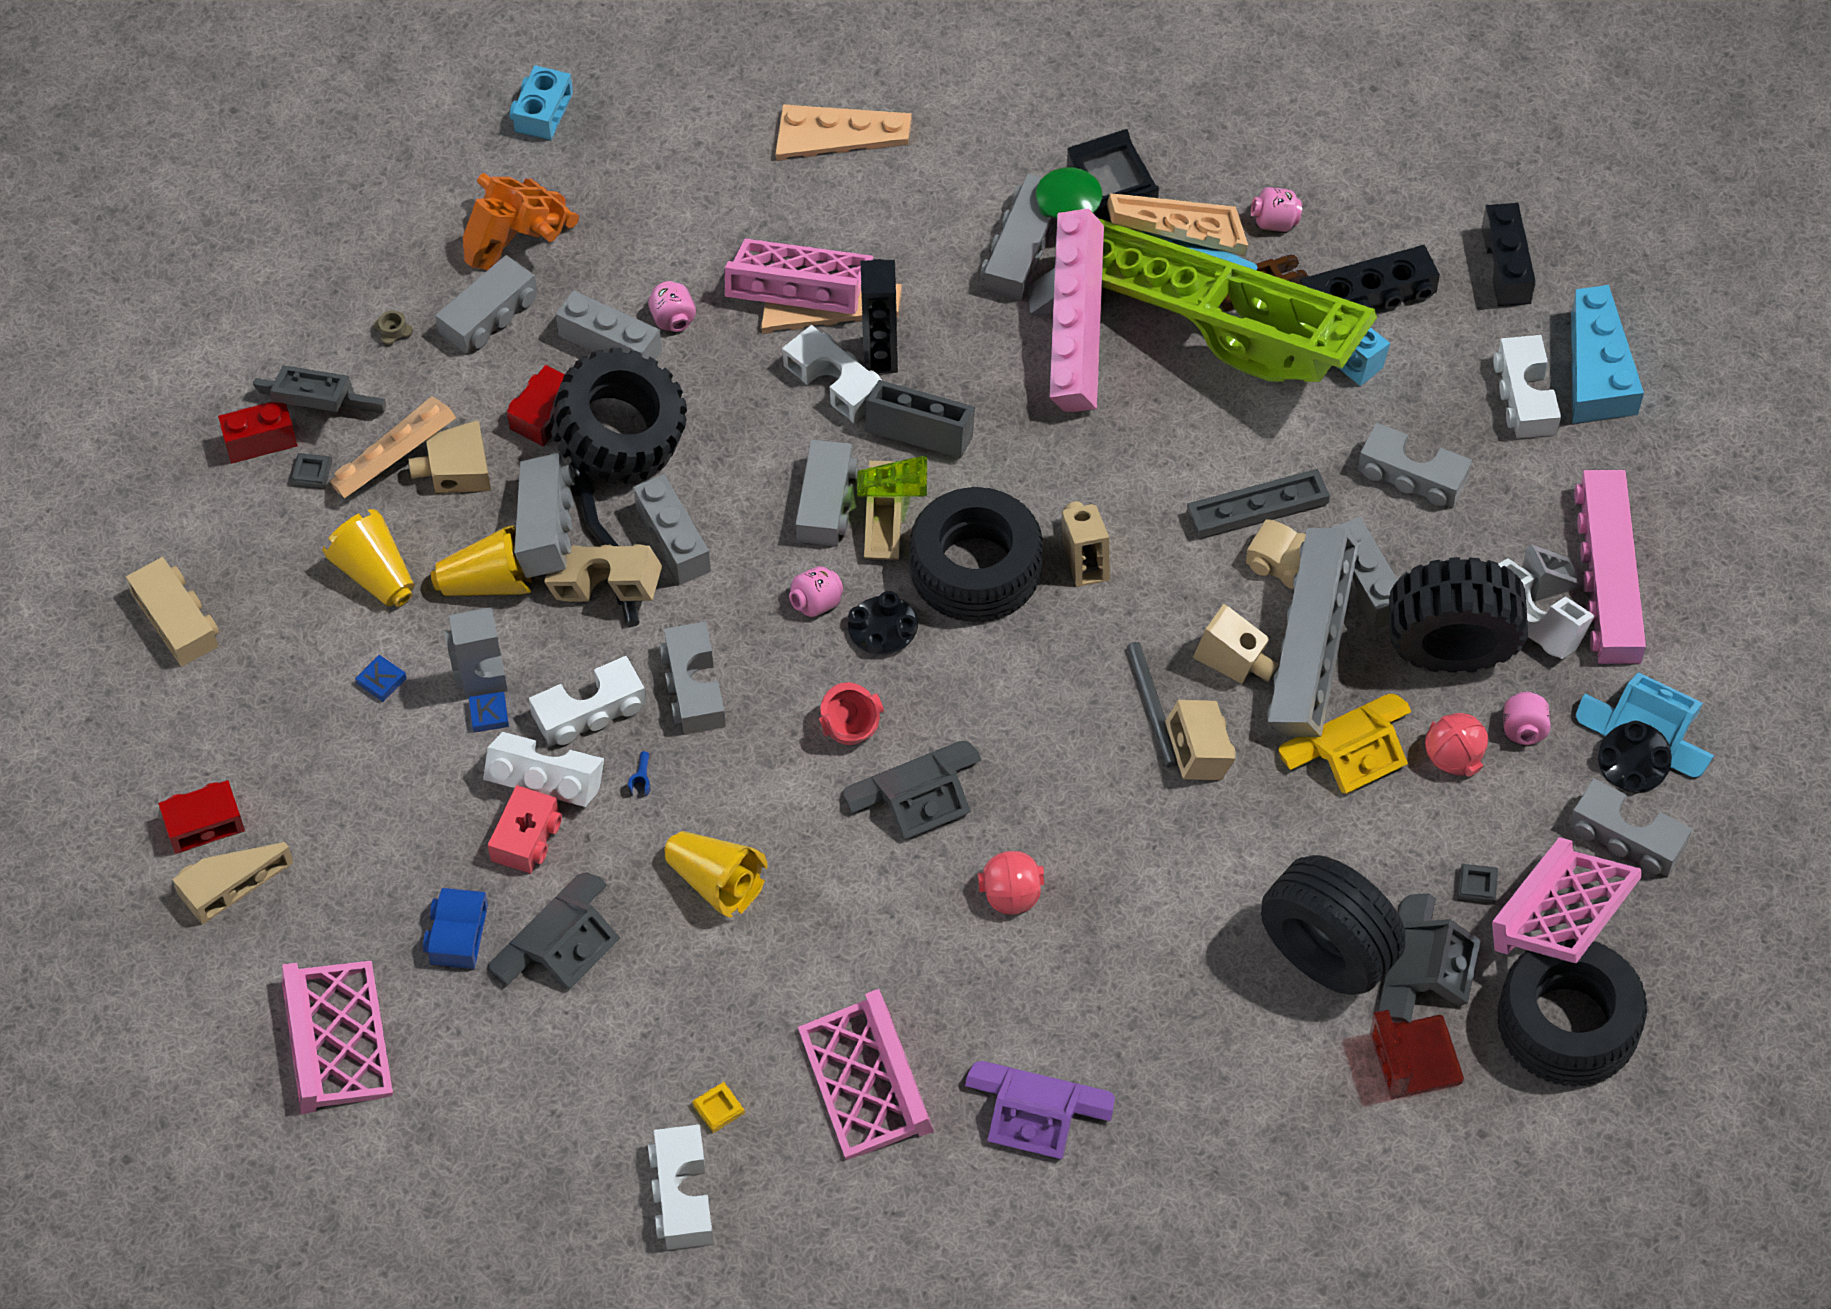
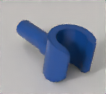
M646 751L640 753L637 773L629 778L628 787L631 795H633L634 785L640 782L646 784L644 788L645 796L651 791L650 781L647 777L649 753Z

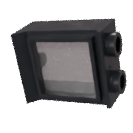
M1128 128L1067 148V167L1089 172L1101 185L1102 201L1093 213L1097 218L1111 222L1107 207L1110 193L1159 198V186L1155 185L1135 149Z

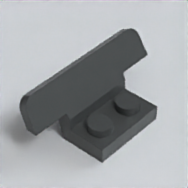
M283 365L275 381L255 378L253 386L258 392L271 395V401L335 412H338L340 406L384 413L386 407L384 398L355 394L350 378L347 375Z
M958 741L849 785L843 791L844 798L851 813L884 800L891 808L901 837L907 839L971 813L955 771L981 761L978 750L970 742Z
M587 872L577 875L490 962L489 967L493 975L508 985L533 960L541 962L563 988L571 989L620 939L597 910L589 905L607 886L602 878Z
M1429 893L1408 895L1401 903L1399 916L1405 927L1406 943L1404 953L1388 971L1385 978L1379 1010L1387 1021L1411 1023L1417 992L1432 989L1456 1007L1468 1004L1480 939L1451 919L1432 920L1436 898Z

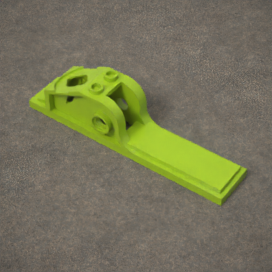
M1099 219L1104 225L1102 287L1185 316L1200 329L1206 344L1215 356L1222 362L1246 374L1276 382H1284L1285 379L1321 382L1332 365L1343 368L1377 319L1375 309ZM1227 294L1231 299L1233 307L1242 318L1224 313L1222 309L1218 308Z

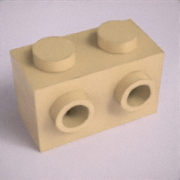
M1177 700L1165 723L1182 778L1222 780L1235 761V748L1230 743L1226 731V721L1224 716L1221 715L1217 701Z

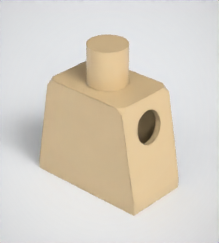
M479 420L435 433L426 440L428 456L408 459L412 479L432 476L435 493L491 490Z
M1081 502L1067 504L1062 512V542L1075 586L1079 587L1110 581L1109 535L1097 506L1093 504L1084 506ZM1091 544L1099 570L1083 573L1086 570L1084 563L1086 557L1082 546Z
M1225 604L1221 606L1205 629L1193 656L1194 659L1243 684L1250 672L1269 682L1280 665L1263 654L1269 641L1267 635Z

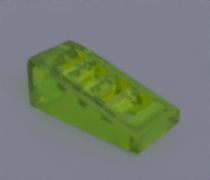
M927 456L858 470L857 496H927Z

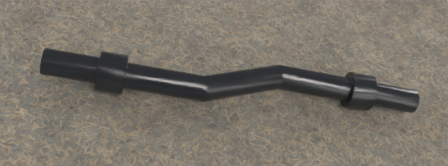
M573 467L575 475L574 491L580 498L586 528L601 546H619L599 522L593 492L595 491L593 479L587 476L588 472L581 468L578 471ZM616 595L617 603L622 605L626 626L634 627L639 625L636 601H620Z

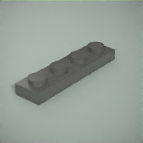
M1314 469L1187 503V513L1199 539L1262 522L1266 519L1270 520L1329 504L1330 495L1319 470Z

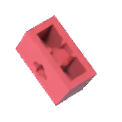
M516 785L487 845L491 861L530 874L536 863L542 864L548 851L547 839L550 833L556 834L562 822V814L559 813L557 798Z

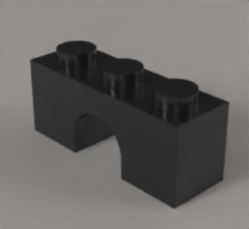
M1519 203L1486 205L1481 228L1487 254L1493 253L1494 274L1492 280L1498 306L1531 304L1536 281Z

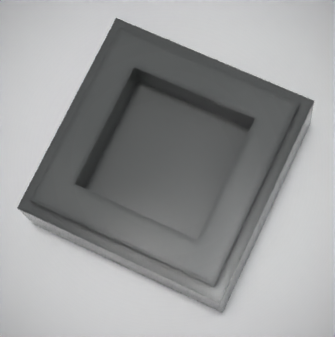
M298 453L290 480L291 486L325 489L332 465V457Z
M1461 864L1458 900L1495 904L1498 868Z

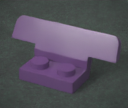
M985 1061L974 1063L965 1083L966 1087L998 1094L988 1137L989 1142L1059 1159L1063 1158L1074 1113L1111 1121L1115 1097L1109 1091Z

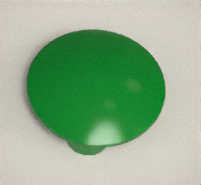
M1067 167L1053 170L1046 174L1038 183L1036 199L1039 204V211L1043 216L1056 219L1058 213L1089 208L1094 213L1102 201L1101 185L1092 174L1082 169Z

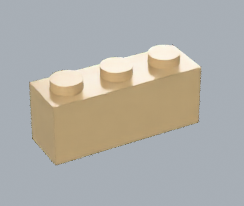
M161 557L126 576L131 594L181 667L219 647L215 637L219 633V629L215 621L209 614L205 617L200 611L203 607L199 598L193 590L186 591L183 586L186 584L185 579L177 566L171 568L164 557Z

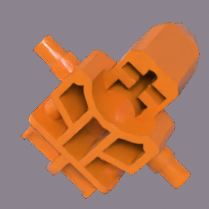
M483 173L478 177L477 183L485 189L486 193L483 199H476L463 235L464 260L474 269L489 270L500 260L503 249L518 232L536 238L542 236L548 242H553L559 236L563 224L568 228H573L579 221V215L570 211L565 206L566 201L563 195L556 191H547L546 188L540 186L531 178H526L522 184L511 177H490Z

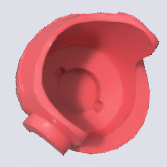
M846 682L837 684L826 692L820 705L821 717L818 719L825 737L830 736L833 740L843 745H854L867 740L875 733L879 725L880 713L884 712V708L877 693L871 695L861 685Z
M1454 713L1444 715L1437 723L1434 721L1431 723L1426 735L1425 748L1429 759L1435 766L1449 774L1457 776L1466 775L1467 777L1475 775L1484 766L1481 763V759L1487 749L1488 734L1486 728L1478 719L1469 714Z
M1005 851L997 854L986 863L983 872L978 873L979 892H985L990 905L1003 914L1014 915L1026 912L1036 904L1040 897L1041 885H1044L1043 866H1038L1031 856L1020 851Z

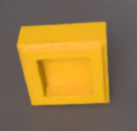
M725 1082L720 1083L692 1101V1105L712 1133L745 1114L744 1108Z

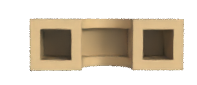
M635 544L633 546L602 545L601 547H581L573 545L571 546V553L567 554L566 569L547 573L544 583L555 599L561 601H589L593 588L605 579H608V583L620 601H652L662 565L650 546Z

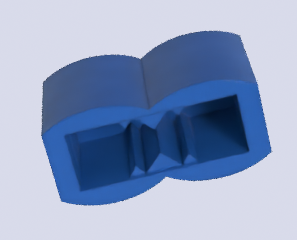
M442 888L439 898H433L430 919L434 923L431 931L426 930L423 940V952L428 953L431 965L475 969L488 908L486 892Z

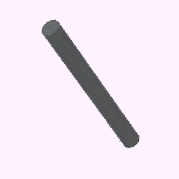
M1139 642L1130 643L1127 646V650L1166 766H1176L1178 762L1165 723L1166 718L1141 644Z

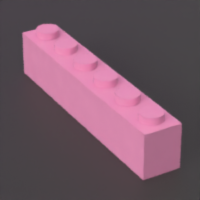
M1089 208L1058 213L1050 398L1064 412L1097 409L1104 225Z
M1584 470L1581 483L1575 484L1574 500L1576 505H1581L1582 513H1578L1577 528L1579 534L1584 533L1585 542H1581L1580 556L1582 563H1588V571L1584 572V591L1591 592L1592 601L1587 602V611L1595 615L1592 620L1595 631L1590 633L1591 652H1597L1598 664H1641L1646 643L1626 471Z

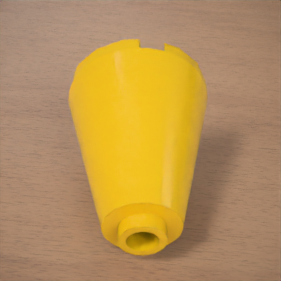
M370 509L368 511L371 515L362 518L358 513L342 523L328 537L332 544L328 549L323 546V554L331 563L383 604L400 607L413 596V580L380 512Z
M513 525L504 527L436 562L435 570L431 571V579L435 590H441L444 596L524 595L531 593V590L524 582L525 580L532 583L531 577H525L514 553L516 527Z
M681 831L671 836L665 844L666 862L718 913L728 918L733 917L731 913L737 908L738 912L742 914L763 888L765 880L760 878L762 867L767 869L768 863L765 854L756 848L686 831Z

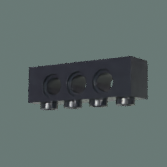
M1424 244L1300 279L1299 284L1375 310L1384 307L1386 309H1394L1400 306L1402 302L1413 299L1423 301L1437 293L1440 274Z
M874 259L860 261L864 368L875 373H898L895 260Z

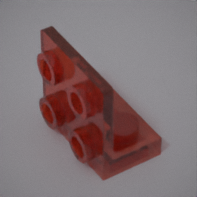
M1389 1010L1374 1012L1370 1035L1391 1099L1452 1087L1463 1083L1464 1076L1443 1015L1412 1020L1411 1023L1392 1022Z

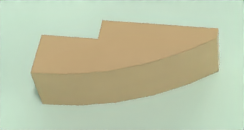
M869 461L864 559L899 560L904 462Z

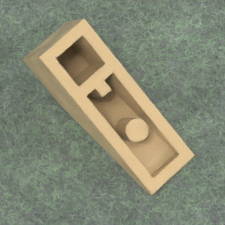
M282 842L203 858L194 865L184 867L178 876L172 880L178 896L203 925L294 862L288 845Z

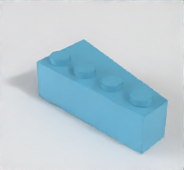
M1609 285L1576 289L1571 309L1572 424L1638 415L1644 391Z

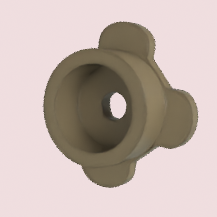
M394 310L383 313L373 324L374 330L380 332L382 343L385 345H392L395 340L402 337H410L413 332L412 327L406 324L404 314Z

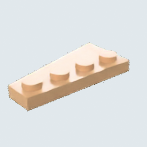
M783 105L776 161L786 160L787 157L817 156L819 153L835 151L836 153H843L860 148L868 150L908 145L912 114Z
M1109 194L1107 207L1113 224L1242 256L1246 254L1248 243L1236 207Z
M896 284L897 317L899 316L902 284ZM861 292L858 297V309L855 314L765 302L761 327L762 334L789 328L790 330L804 329L805 326L824 324V326L837 325V322L853 320L860 322L862 321Z
M431 396L375 444L369 446L352 463H347L335 472V477L330 480V483L342 497H348L456 419L455 415L447 405Z

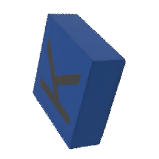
M378 655L355 679L359 686L384 702L407 677L404 671L381 655Z
M504 691L469 697L474 732L509 727Z

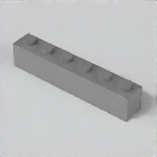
M1307 528L1305 541L1300 546L1301 561L1299 571L1295 574L1293 580L1294 595L1292 605L1287 610L1288 625L1286 635L1280 645V665L1274 674L1275 690L1273 700L1269 703L1267 709L1268 722L1282 736H1322L1359 543L1347 528Z

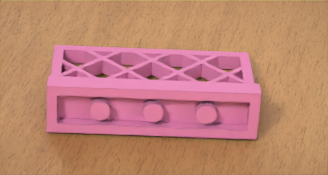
M744 239L734 261H728L725 266V297L855 314L858 309V297L861 292L860 261L873 260V256ZM749 251L760 252L761 254L753 256ZM787 256H788V257H794V258L785 260L783 257H787ZM770 261H773V262H774V264H770V265H767V266L763 265V263H766V262H770ZM817 261H825L821 264L816 263ZM803 265L807 267L801 270L795 269L796 267H800ZM850 265H855V266H858V267H854V268H851V269H850L848 266H850ZM833 270H838V271H839L838 273L831 274V275H830L829 273H827V272H830V271H833Z
M1559 837L1492 921L1494 951L1508 955L1514 947L1577 963L1641 879V869L1573 851L1572 840ZM1576 866L1592 870L1580 874H1574L1573 872ZM1615 876L1625 878L1614 883H1608L1607 878ZM1599 881L1601 885L1589 889H1583L1581 886L1582 884ZM1573 887L1576 891L1559 896L1557 894L1558 890ZM1608 896L1609 898L1607 902L1594 905L1590 901L1591 899ZM1582 902L1585 906L1569 911L1565 908L1566 905ZM1557 908L1559 911L1557 914L1544 917L1540 915L1542 911ZM1589 917L1593 920L1592 923L1576 926L1573 922ZM1564 923L1568 927V929L1550 932L1548 927ZM1539 929L1543 934L1534 937L1524 935L1526 932ZM1575 939L1576 941L1573 948L1557 944L1558 942Z
M372 961L298 969L297 963L282 964V989L301 1114L315 1112L316 1107L363 1102L393 1096ZM365 972L367 983L358 993L343 983L349 975ZM321 978L331 986L319 997L307 988L306 980ZM336 989L352 999L342 1011L327 1002ZM367 991L369 995V1000L363 997ZM309 1000L315 1003L311 1008ZM358 1003L371 1010L372 1016L364 1025L348 1016ZM320 1008L336 1017L326 1030L312 1022V1017ZM341 1022L357 1031L348 1044L332 1035ZM372 1024L374 1026L375 1033L369 1030ZM314 1033L320 1036L316 1041ZM363 1036L372 1040L377 1045V1049L369 1059L353 1049ZM325 1041L341 1050L331 1063L317 1055V1050ZM346 1055L363 1065L352 1078L336 1068ZM377 1058H379L380 1066L374 1063ZM319 1066L324 1069L321 1075ZM370 1069L382 1077L383 1087L368 1089L358 1081ZM330 1074L346 1084L338 1093L323 1094L322 1083Z
M880 989L866 993L867 1000L798 1027L846 1160L870 1153L915 1134L924 1136L934 1132ZM865 1013L868 1023L861 1036L845 1030L850 1018ZM823 1029L834 1033L826 1050L813 1045L809 1034ZM871 1032L875 1041L868 1039ZM841 1036L858 1042L850 1059L833 1053ZM865 1045L879 1050L880 1055L873 1068L857 1062ZM816 1053L823 1055L820 1062L818 1061ZM829 1059L846 1065L838 1082L823 1075L822 1071ZM883 1064L887 1073L880 1071ZM853 1068L870 1074L862 1091L845 1085ZM876 1078L888 1081L892 1085L885 1101L869 1095ZM827 1085L834 1087L832 1094H830ZM841 1091L858 1097L850 1115L835 1108L834 1104ZM895 1097L897 1098L899 1106L892 1104ZM865 1101L882 1107L874 1124L857 1118ZM889 1110L903 1115L906 1126L894 1131L881 1127ZM839 1118L846 1120L844 1127H842ZM853 1124L870 1130L865 1142L850 1148L846 1136Z

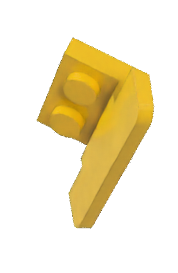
M1386 694L1325 723L1321 737H1295L1281 744L1279 747L1280 758L1289 770L1319 756L1327 759L1340 791L1347 794L1408 764L1395 729L1390 722L1411 713L1408 702L1398 695Z

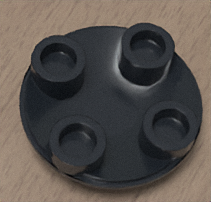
M885 591L880 596L867 599L858 606L853 607L848 613V632L850 638L860 649L873 654H890L905 648L914 639L918 630L916 612L911 605L900 599L899 595L893 591Z
M1635 720L1615 727L1605 736L1599 748L1598 762L1600 770L1607 781L1631 793H1644L1656 788L1667 777L1671 767L1672 753L1667 739L1659 730L1651 725Z

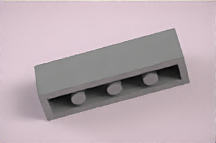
M1027 174L1023 185H1017L1013 196L1014 206L1012 210H1006L1002 221L1003 231L1001 235H995L991 247V253L993 254L990 260H984L981 268L980 278L984 279V291L1019 301L1023 300L1057 221L1054 217L1043 216L1039 211L1036 189L1042 177Z
M560 452L520 461L514 553L526 578L566 569L567 554L571 553L568 531L572 530L569 508L573 507V497L570 485H574L575 480L571 466L565 465Z

